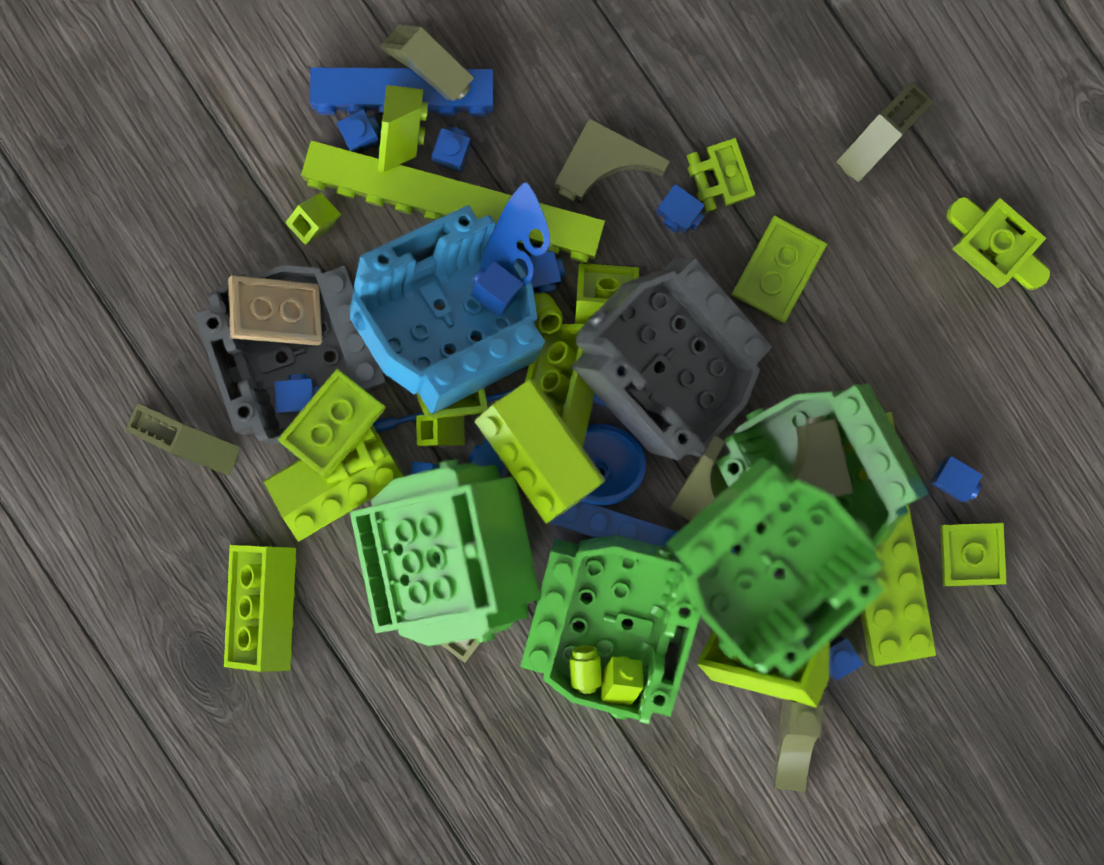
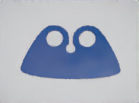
M528 183L522 184L516 190L504 208L489 238L481 262V268L483 267L486 270L493 262H496L524 283L523 286L528 285L532 280L534 267L530 257L524 251L518 250L517 242L519 240L523 241L525 248L536 256L544 254L550 244V234L544 214ZM532 229H538L543 234L544 243L541 248H535L530 243L529 234ZM516 259H523L528 266V274L524 278H519L514 272V262Z

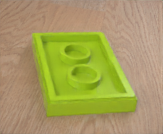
M774 215L731 296L785 324L827 243Z
M337 368L277 440L327 480L386 407Z

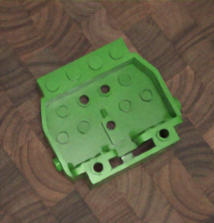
M869 383L855 385L846 391L837 390L795 394L766 411L760 408L746 416L748 421L738 426L734 434L725 438L731 453L717 460L716 464L727 485L730 486L761 457L774 464L782 474L787 473L790 475L797 455L796 428L805 426V419L823 415L825 421L836 419L853 493L833 498L853 521L858 518L869 529L871 533L867 537L875 547L886 542L909 512L906 507L907 505L929 494ZM845 442L852 444V451L850 453L844 450ZM861 469L867 472V479L865 481L859 478V471ZM759 522L755 526L756 532L763 530L764 522ZM782 567L776 568L774 573L783 570Z
M763 457L666 543L684 563L679 569L689 603L722 639L718 645L730 659L736 655L745 665L755 667L761 673H765L775 664L788 678L886 590L874 577V574L883 567L884 563L877 556L875 545L867 537L871 533L869 529L858 518L853 521L832 495L787 473L782 474L774 464ZM759 522H764L763 530L756 532L755 526ZM739 543L740 550L737 553H731V547ZM782 567V574L779 577H774L775 569Z
M457 459L439 463L440 469L393 479L371 500L372 507L350 512L375 633L398 630L400 636L427 646L476 638L477 643L495 639L494 633L507 630L514 622L526 619L528 617L527 603L541 600L517 483L513 476L500 479L496 465L483 467L474 463L458 465Z
M620 535L579 540V544L554 538L540 590L541 600L537 601L520 667L543 673V680L572 703L609 712L618 719H639V722L649 724L652 712L671 717L700 614L689 603L679 569L684 563L671 548L657 546ZM588 592L592 595V599L584 600L581 595ZM681 607H688L686 616L678 612ZM628 618L633 621V624L625 626L622 621ZM582 621L585 626L578 629L573 623ZM669 641L678 643L669 678L665 679L662 678L665 668V655ZM584 645L596 647L601 659V673L612 657L626 656L633 660L642 661L643 689L633 704L629 706L602 702L601 686L596 688L594 693L589 694L579 693L578 689L572 688L569 657L572 655V649Z

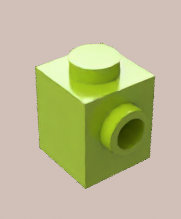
M319 193L299 204L285 223L307 245L326 234L341 214L322 193Z
M425 415L416 416L417 446L465 445L464 415L426 419Z
M626 656L612 657L601 673L602 702L631 706L643 689L642 661L633 660Z

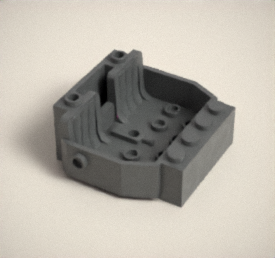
M674 258L662 271H654L624 283L579 330L576 344L584 353L571 367L650 453L681 460L686 454L701 457L707 450V446L714 435L719 437L718 435L748 404L760 371L756 364L769 352L772 346L695 258ZM679 318L681 321V326L677 329L675 327V321ZM698 340L700 342V348L696 351L694 348V344ZM659 362L660 370L656 373L654 371V364Z
M280 265L249 276L319 284L321 323L326 326L325 332L322 333V343L319 345L230 338L228 284L220 286L215 292L207 294L212 308L194 314L234 431L245 436L255 433L260 442L281 446L282 444L277 439L299 414H279L276 412L274 382L288 381V375L307 374V379H313L316 386L322 387L338 368L368 393L390 386L386 374L383 373L350 319V303L354 291V283L350 272L345 266L323 273L320 268ZM220 340H223L227 352L234 356L237 366L229 368ZM282 352H285L288 356L285 363H279L277 360L278 355ZM328 352L336 354V359L333 362L329 363L325 360V355ZM237 382H238V385H239V388H240L242 397H240L239 394H238V391H237V388H236V385H235V383H237ZM243 406H247L250 410L248 417H246Z

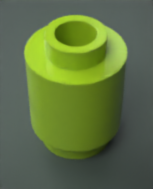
M534 294L537 313L535 327L538 331L546 334L556 332L562 324L563 315L561 310L549 294Z
M584 645L572 649V655L569 657L571 687L578 689V692L582 694L594 693L596 688L602 685L600 654L597 653V648L594 646Z

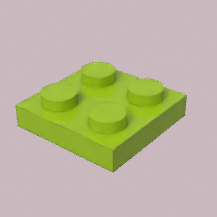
M1004 523L940 525L943 586L1006 584Z

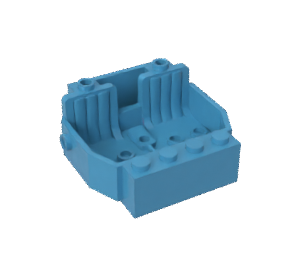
M469 205L361 255L353 286L350 319L383 373L413 394L419 393L431 414L535 362L545 344L543 337L535 327L537 313L531 282L528 285L522 286L518 297L501 317L471 296L475 285L472 283V280L481 269L482 257L494 230L495 222L490 215L478 220ZM516 260L514 262L515 274L519 278L526 277L525 272ZM439 304L443 307V310H437L433 305ZM476 335L480 338V341H473L470 336ZM450 348L454 351V354L449 355L444 349Z

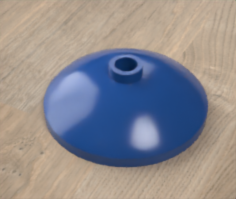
M606 424L588 425L583 450L600 474L603 475L605 482L581 501L593 505H611L626 500L639 489L645 476L646 458L642 447L633 436L618 427Z

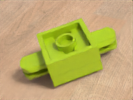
M966 197L960 198L950 205L946 217L953 226L964 234L952 249L997 289L1007 284L1012 277L1028 290L1038 289L1047 283L1050 270L1033 254L1046 237L1001 198L993 202L985 212Z

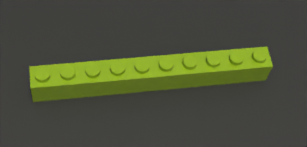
M310 141L301 173L304 181L308 182L307 186L313 189L325 191V187L337 190L336 194L350 199H354L355 195L366 198L365 202L375 206L383 207L384 203L395 205L394 210L404 214L412 215L413 211L424 213V218L430 221H435L469 205L478 220L490 215L496 225L512 197L509 194L403 165H398L385 172H378L379 159L315 141ZM539 203L550 234V244L546 252L554 251L555 255H558L559 251L570 253L571 259L585 263L588 262V259L595 260L605 221ZM532 229L529 234L530 243L541 245L542 247L544 243L542 232L538 229ZM519 240L517 242L518 245L525 246L523 241Z

